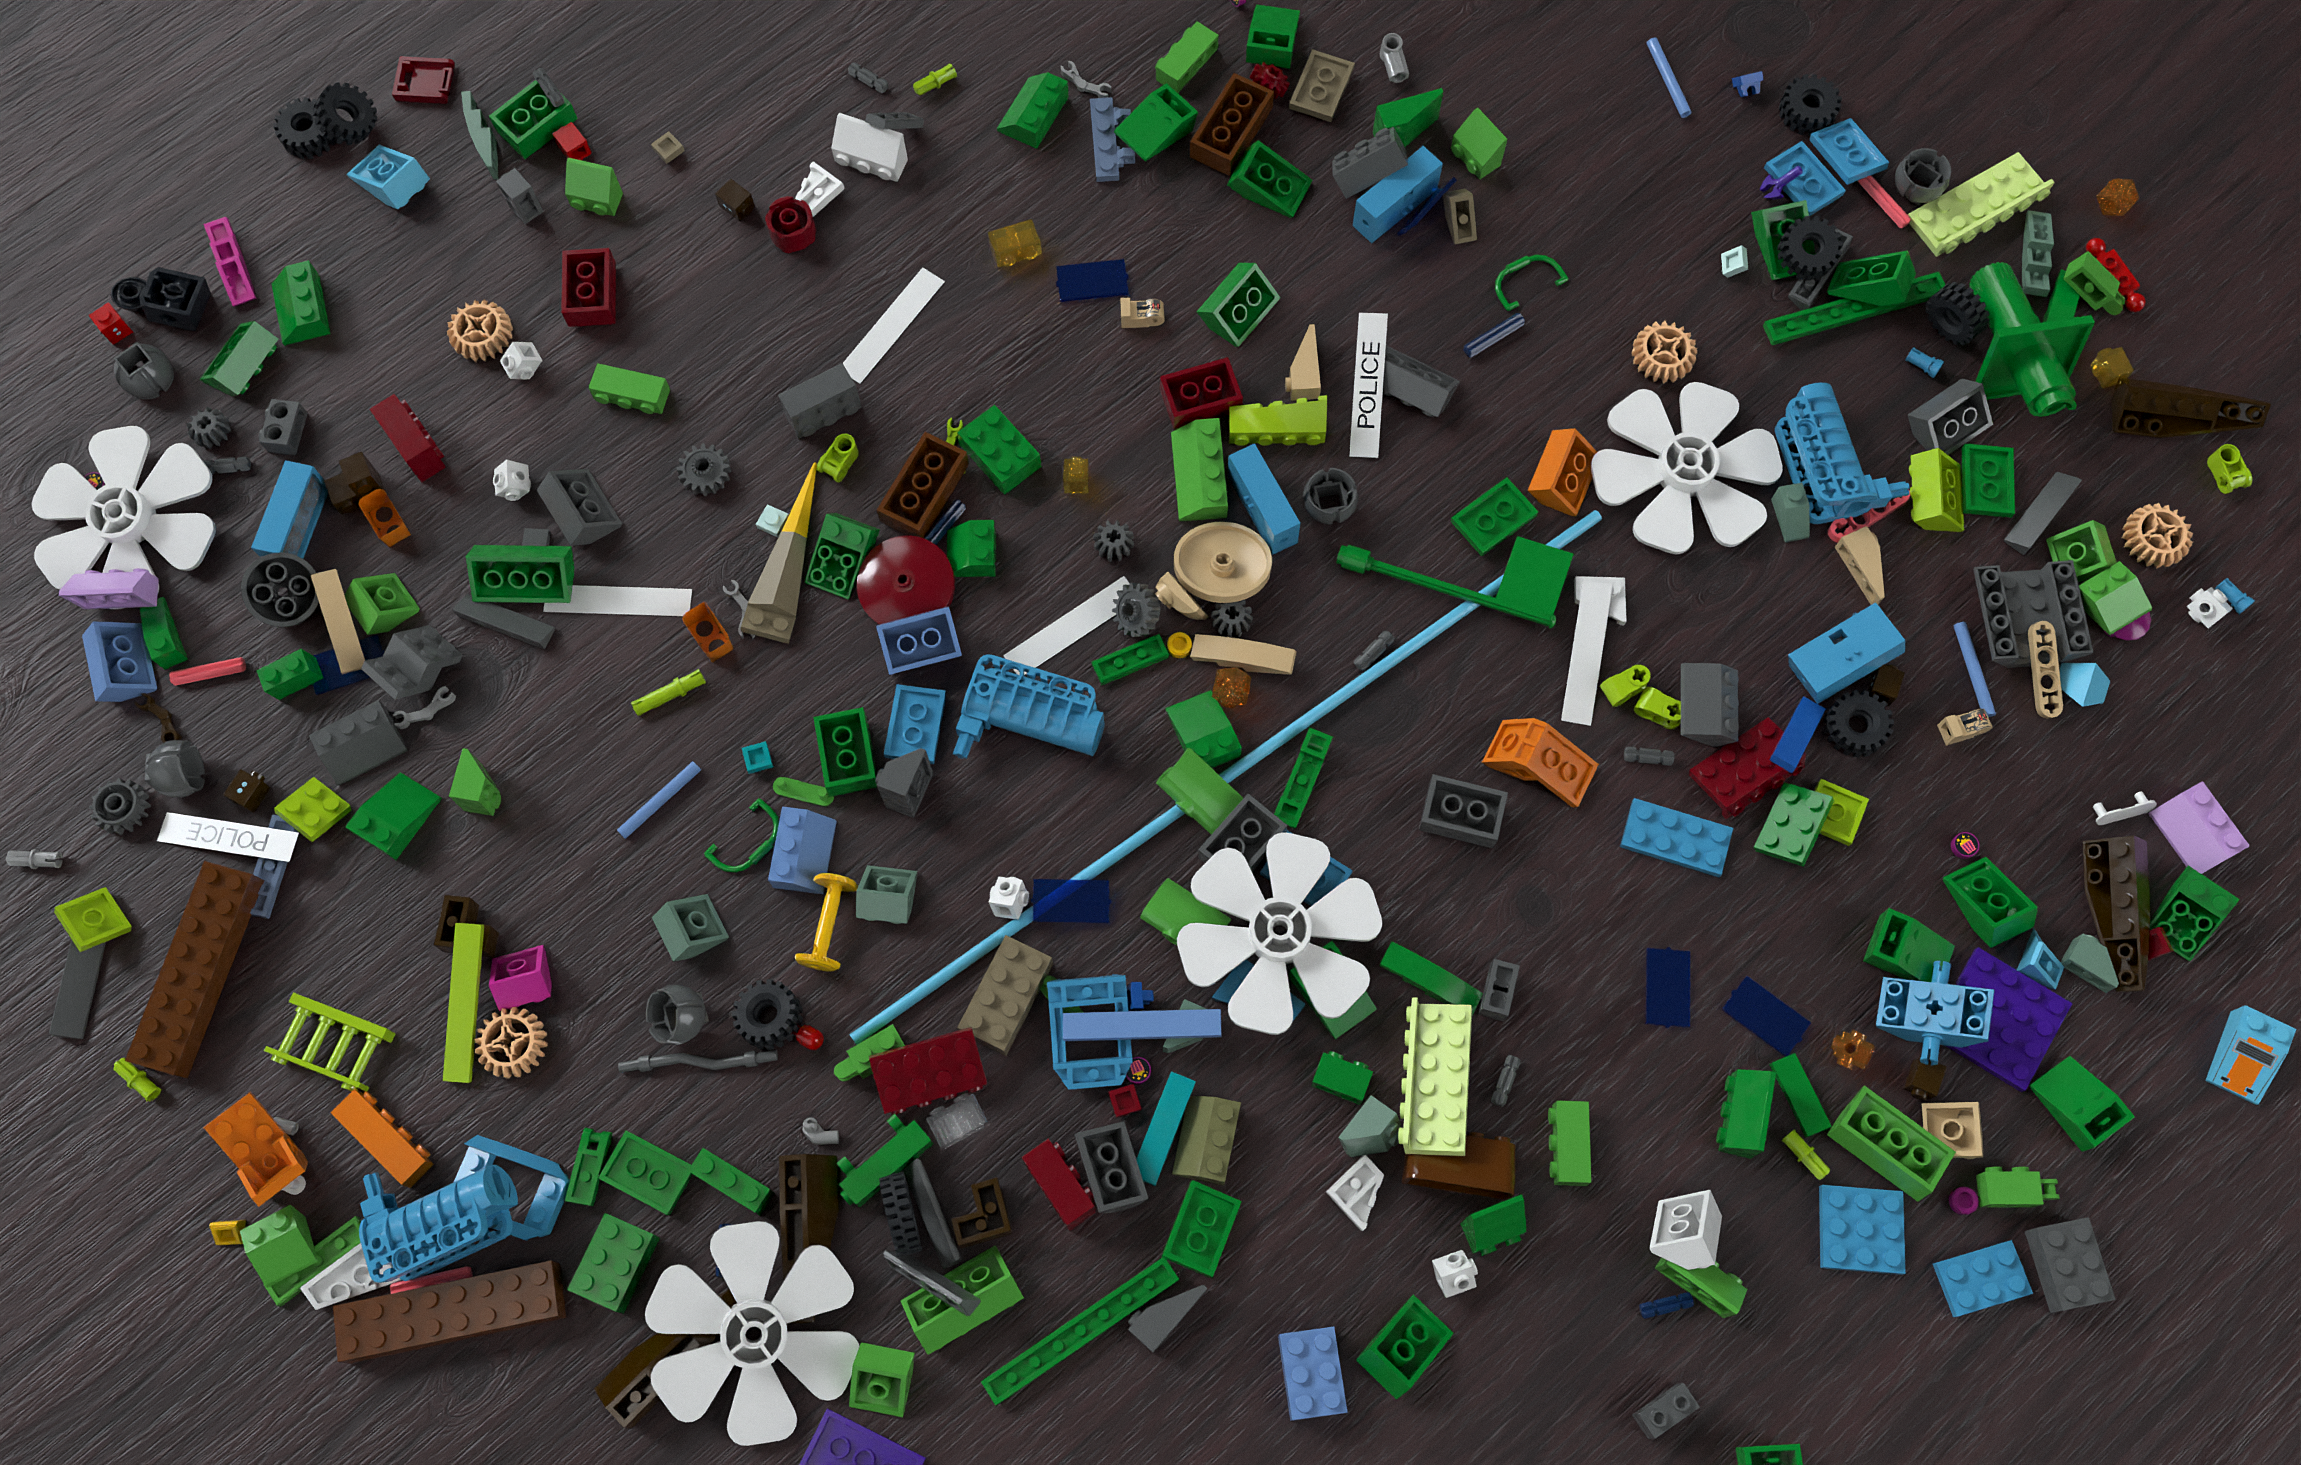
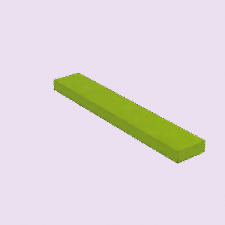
M455 923L443 1081L472 1082L474 1039L476 1035L484 935L483 924Z

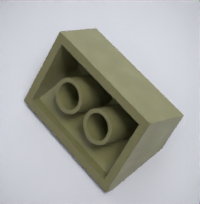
M1190 1096L1185 1110L1172 1175L1224 1186L1241 1102L1217 1097Z

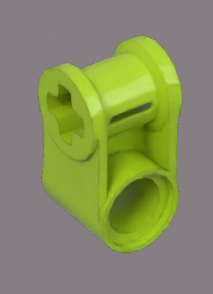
M849 434L838 435L827 452L820 458L817 464V471L827 473L837 483L841 482L859 455L854 438ZM851 446L849 450L841 451L843 447Z
M2224 444L2209 456L2207 460L2208 467L2222 493L2227 494L2235 488L2251 486V472L2246 467L2237 447L2231 444Z
M1634 665L1622 673L1605 680L1600 685V688L1611 705L1617 707L1644 690L1650 680V671L1643 665Z
M1645 687L1634 707L1635 713L1667 729L1679 727L1681 724V702L1653 687ZM1671 712L1675 713L1674 717L1670 716L1669 714Z

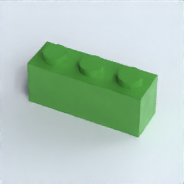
M1198 21L1191 28H1187L1178 43L1175 42L1171 46L1169 53L1164 58L1162 57L1158 60L1155 66L1156 81L1163 85L1167 83L1179 93L1217 51L1219 35Z
M598 363L589 385V390L597 402L602 404L614 403L625 409L632 407L640 409L647 414H653V412L662 414L670 392L665 378Z
M1556 1101L1552 1108L1548 1110V1122L1553 1124V1135L1549 1136V1150L1554 1153V1162H1550V1177L1554 1178V1185L1587 1186L1591 1183L1589 1102Z

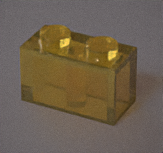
M1032 219L988 232L989 245L997 267L1011 266L1015 262L1025 259L1030 260L1042 254L1041 242Z

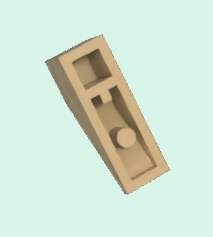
M1314 324L1309 325L1291 365L1290 375L1288 378H1285L1286 392H1290L1291 401L1299 398H1307V400L1318 399V396H1320L1321 384Z
M1865 526L1842 537L1835 546V549L1869 603L1872 605L1876 602L1878 605L1885 597L1880 545L1878 544L1877 536L1869 530L1868 526Z

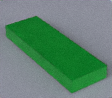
M1157 634L1094 660L1091 664L1102 686L1169 658V653L1160 634Z
M1791 1054L1770 1063L1769 1065L1772 1071L1776 1072V1079L1805 1138L1832 1127L1796 1054Z

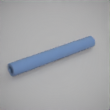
M1651 38L1647 41V46L1682 118L1687 117L1692 111L1658 39Z
M1966 622L1957 623L1954 625V629L1980 709H1985L1988 718L1995 716L1996 712Z
M692 761L622 824L617 831L626 839L696 776L701 769Z

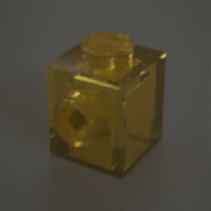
M2122 347L2101 350L2091 363L2092 372L2097 377L2102 389L2117 385L2119 378L2128 379L2134 372Z
M1081 457L1064 459V493L1089 492L1088 459Z

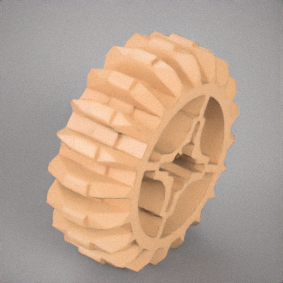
M485 299L481 304L474 300L473 305L465 302L466 308L464 309L457 307L458 314H451L453 321L447 322L449 328L447 335L455 351L459 355L462 354L466 359L471 357L475 362L479 357L483 361H486L487 356L495 359L496 352L503 354L502 347H509L507 340L512 339L511 331H513L511 319L501 306L498 307L494 302L489 304Z
M1666 321L1662 322L1661 326L1657 322L1653 323L1652 327L1647 325L1643 331L1638 333L1633 343L1632 356H1634V364L1639 365L1638 372L1645 371V378L1651 375L1654 382L1660 378L1663 384L1667 382L1668 378L1673 383L1677 378L1682 379L1685 377V374L1691 371L1692 365L1696 362L1697 348L1694 347L1696 344L1695 340L1690 339L1691 332L1684 333V326L1678 329L1675 322L1671 326H1668ZM1648 344L1651 346V350H1652V352H1653L1652 355H1650V354L1648 353V350H1647V345H1648ZM1677 349H1679L1681 352V361L1678 358V354L1676 352Z
M2159 503L2153 506L2150 504L2145 505L2143 508L2136 509L2127 518V523L2123 526L2125 533H2123L2122 539L2127 540L2124 547L2131 548L2132 550L2129 555L2136 554L2138 556L2137 562L2144 560L2146 567L2154 564L2156 569L2162 565L2169 567L2172 564L2178 563L2182 560V557L2188 554L2189 548L2193 543L2190 539L2194 534L2188 531L2191 524H2185L2183 521L2186 516L2179 517L2177 515L2178 509L2172 512L2169 509V505L2163 508ZM2142 523H2143L2144 526H2145V528H2144L2145 534H2142ZM2170 537L2173 538V548L2170 545L2172 543Z
M512 1007L510 1013L507 1009L502 1008L501 1016L496 1012L492 1013L493 1020L491 1022L487 1019L483 1020L484 1024L487 1025L485 1030L482 1028L477 1029L478 1033L482 1034V1037L474 1039L475 1043L481 1045L475 1049V1053L481 1055L478 1059L479 1063L486 1064L484 1069L488 1072L493 1070V1075L499 1077L503 1073V1077L507 1079L511 1077L512 1073L517 1078L521 1077V1069L526 1073H530V1064L539 1065V1062L535 1060L536 1057L545 1056V1053L540 1051V1048L548 1046L547 1042L541 1040L547 1036V1032L541 1030L544 1024L541 1021H537L538 1017L535 1014L529 1015V1011L526 1009H522L519 1012L517 1007ZM521 1023L526 1025L529 1033H517L512 1024ZM501 1030L500 1036L494 1040L496 1034ZM528 1046L526 1052L521 1056L522 1049ZM493 1052H506L510 1062H499Z

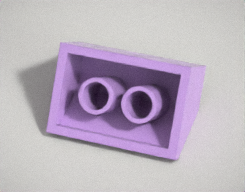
M141 568L133 569V572L112 569L109 570V573L87 570L85 574H74L59 590V596L83 609L157 607L159 578L149 573V570Z
M2203 781L2148 813L2186 867L2189 865L2201 874L2249 847L2247 841Z

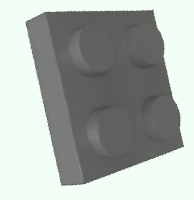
M428 625L394 633L383 657L364 661L361 669L396 700L431 690L441 668L459 663L463 655L455 649L453 644L445 640L435 628Z

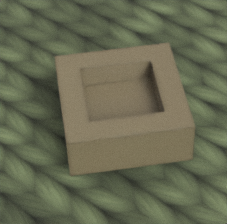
M669 131L651 144L652 149L666 164L685 151L683 145Z

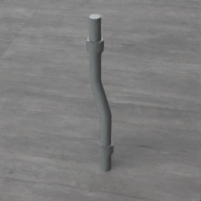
M777 1050L759 1053L749 1051L741 1056L722 1059H711L682 1052L656 1057L645 1055L639 1056L637 1060L619 1062L618 1069L620 1073L635 1070L646 1072L652 1071L654 1067L679 1063L711 1070L745 1065L749 1068L758 1066V1063L778 1060Z

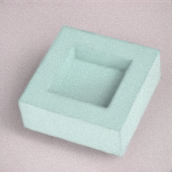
M1742 245L1721 254L1722 272L1727 278L1748 270L1747 249Z
M767 504L756 526L758 529L779 538L789 514Z

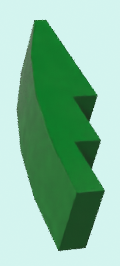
M2061 269L2056 277L2055 288L2050 296L2048 309L2042 323L2074 317L2080 295L2064 280L2065 270Z
M1392 941L1380 963V967L1402 977L1403 981L1425 991L1426 995L1444 1004L1471 1005L1472 1016L1483 995L1482 992L1440 966Z

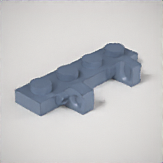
M1112 97L1090 99L1096 181H1118L1119 168L1124 167V164L1135 163V151L1131 148L1120 149V146L1116 145V134L1114 133L1118 125L1131 114V109L1113 108Z
M272 815L268 828L298 832L281 817ZM258 858L253 875L265 881L258 892L259 896L255 907L251 909L250 914L252 916L270 918L288 863L287 861Z

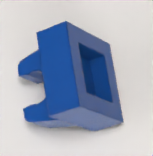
M1762 71L1732 78L1733 87H1737L1740 97L1748 96V87H1751L1752 94L1760 92V81L1763 80Z
M1131 982L1126 986L1128 1012L1140 1011L1144 1008L1143 1005H1149L1150 1002L1154 1001L1153 990H1142V982Z

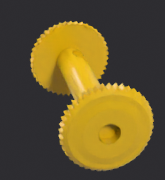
M820 873L814 877V881L826 887L827 893L824 898L813 944L812 954L797 953L795 959L800 965L808 968L835 971L840 968V963L826 956L840 903L841 892L857 891L858 885L854 880L845 876Z

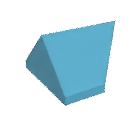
M2096 663L2060 664L2061 689L2082 707L2104 703L2110 680Z
M2033 928L2017 971L2045 987L2056 990L2064 966L2044 944Z

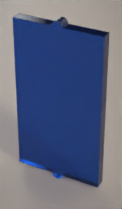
M1455 177L1440 186L1397 232L1399 237L1413 228L1457 181Z
M1124 259L1056 266L1058 278L1056 287H1059L1060 302L1128 295L1127 280L1129 275L1126 274Z
M378 635L359 640L365 661L383 657L385 651L382 650ZM334 649L313 655L316 657L323 675V679L313 683L316 695L371 678L362 669L342 674Z
M1033 879V898L1030 900L1033 903V922L1109 923V904H1111L1109 899V880Z
M1670 947L1666 949H1646V1024L1663 1025L1665 1028L1670 1026L1690 1027V951L1671 950Z
M1748 976L1743 979L1736 990L1731 991L1732 996L1722 1008L1725 1013L1785 1057L1789 1055L1796 1043L1802 1041L1801 1036L1811 1024L1810 1021Z

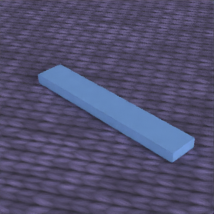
M1221 1009L1063 1013V1041L1222 1037Z

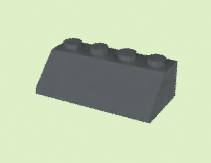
M1386 345L1382 394L1387 396L1393 395L1401 399L1400 401L1407 406L1414 405L1422 409V413L1427 416L1438 417L1446 408L1460 381Z

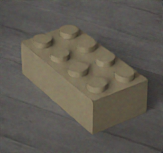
M1005 935L957 1027L958 1031L972 1027L976 1042L1007 1056L1040 992L1044 979L1048 976L1053 966L1052 957Z

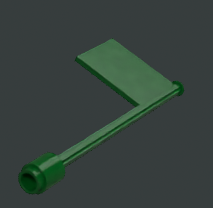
M1517 536L1496 598L1374 560V557L1370 556L1371 551L1350 544L1348 546H1341L1336 563L1340 564L1341 568L1363 575L1366 570H1373L1549 626V629H1551L1556 624L1554 611L1573 553Z

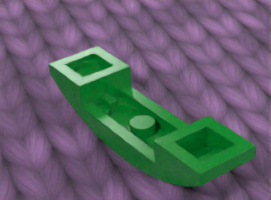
M1310 727L1283 795L1274 812L1275 816L1293 829H1296L1333 739V736Z

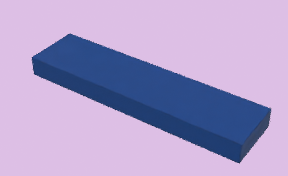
M1803 696L1769 760L1793 773L1826 708Z

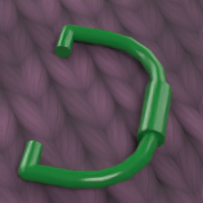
M1546 255L1524 256L1506 265V268L1499 273L1495 281V291L1498 299L1507 311L1519 306L1518 301L1509 304L1502 293L1501 281L1508 273L1511 274L1529 265L1532 261H1545L1551 264L1561 278L1555 281L1556 286H1559L1569 280L1562 267L1554 259Z
M758 798L749 809L754 812L760 806L772 818L774 828L769 840H766L748 858L747 862L738 866H728L720 862L712 855L718 848L715 844H712L705 851L704 856L716 867L726 872L736 873L744 871L753 864L756 865L773 848V844L776 841L779 819L774 810L762 799Z

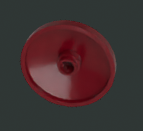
M897 536L877 545L865 557L857 577V593L860 603L868 616L878 625L948 607L952 602L955 591V575L947 556L934 543L917 536ZM907 578V581L905 583H900L902 580H905Z

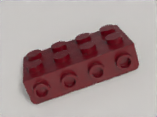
M1769 717L1739 736L1738 742L1727 744L1689 770V776L1720 806L1722 816L1725 819L1732 815H1739L1747 805L1752 802H1758L1766 792L1772 788H1779L1785 779L1791 775H1798L1805 767V752L1793 773L1769 760L1784 733Z
M972 1027L869 1056L884 1114L891 1112V1115L905 1112L907 1107L914 1105L924 1107L930 1105L932 1100L941 1097L943 1100L952 1099L958 1096L957 1093L968 1090L969 1093L983 1089V1085H987V1078Z

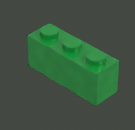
M702 1148L688 1170L759 1216L762 1215L775 1194L771 1189Z

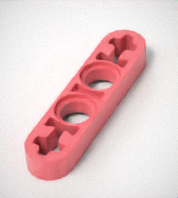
M1910 491L1907 496L1897 497L1891 503L1889 501L1884 507V512H1876L1871 508L1870 511L1862 514L1865 519L1864 524H1857L1853 517L1834 520L1828 529L1830 539L1838 543L1842 537L1865 526L1873 525L1902 507L1908 501ZM1848 523L1849 527L1843 534L1835 532L1837 528L1841 529Z

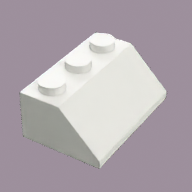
M842 113L838 114L831 147L834 161L842 166H851L863 173H872L884 180L897 182L908 161L903 134L890 129H881Z
M1711 1190L1664 1199L1658 1202L1650 1243V1250L1653 1254L1687 1270L1695 1268L1704 1269L1710 1265H1715L1722 1215Z

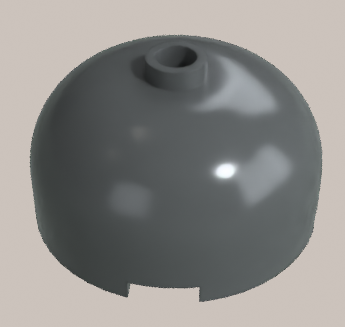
M280 552L261 556L247 568L243 575L241 594L244 604L255 618L267 625L290 627L307 620L319 605L311 575L317 573L307 561L294 554ZM282 587L288 590V594L284 597L278 594V590Z

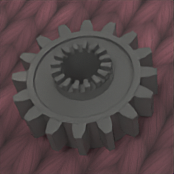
M702 443L701 449L692 446L693 452L684 451L686 458H679L678 460L681 465L677 467L678 478L687 491L692 489L694 495L698 493H703L704 496H707L708 493L716 494L718 489L724 488L723 484L725 481L730 480L727 474L732 471L729 459L724 455L722 449L716 450L713 444L709 449L706 448L704 443Z
M1130 583V585H1123V590L1117 591L1119 598L1113 599L1116 608H1113L1112 612L1117 615L1113 621L1120 623L1117 629L1124 630V635H1131L1132 637L1148 635L1149 630L1155 629V624L1159 620V598L1154 594V589H1148L1147 584Z
M117 778V781L113 783L108 781L107 785L102 788L99 787L96 795L92 796L93 804L89 806V809L93 811L91 818L97 821L96 825L110 834L115 831L123 835L124 829L132 832L134 824L142 825V822L139 820L141 817H148L144 809L151 807V804L145 801L149 798V795L143 791L144 788L130 779L126 782L120 778Z

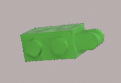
M2089 251L2069 263L2064 280L2095 311L2103 307L2111 315L2121 313L2125 298L2118 291L2120 282Z
M890 1025L847 1050L849 1058L838 1063L834 1068L836 1077L840 1081L845 1082L859 1074L862 1079H865L873 1074L869 1056L905 1046L894 1025Z
M1987 1167L1985 1172L1976 1175L1980 1208H2034L2043 1205V1200L2060 1199L2059 1194H2056L2055 1185L2058 1184L2057 1179H2040V1172H2029V1167H2014L2012 1172H2002V1167ZM2041 1185H2044L2045 1194H2042Z

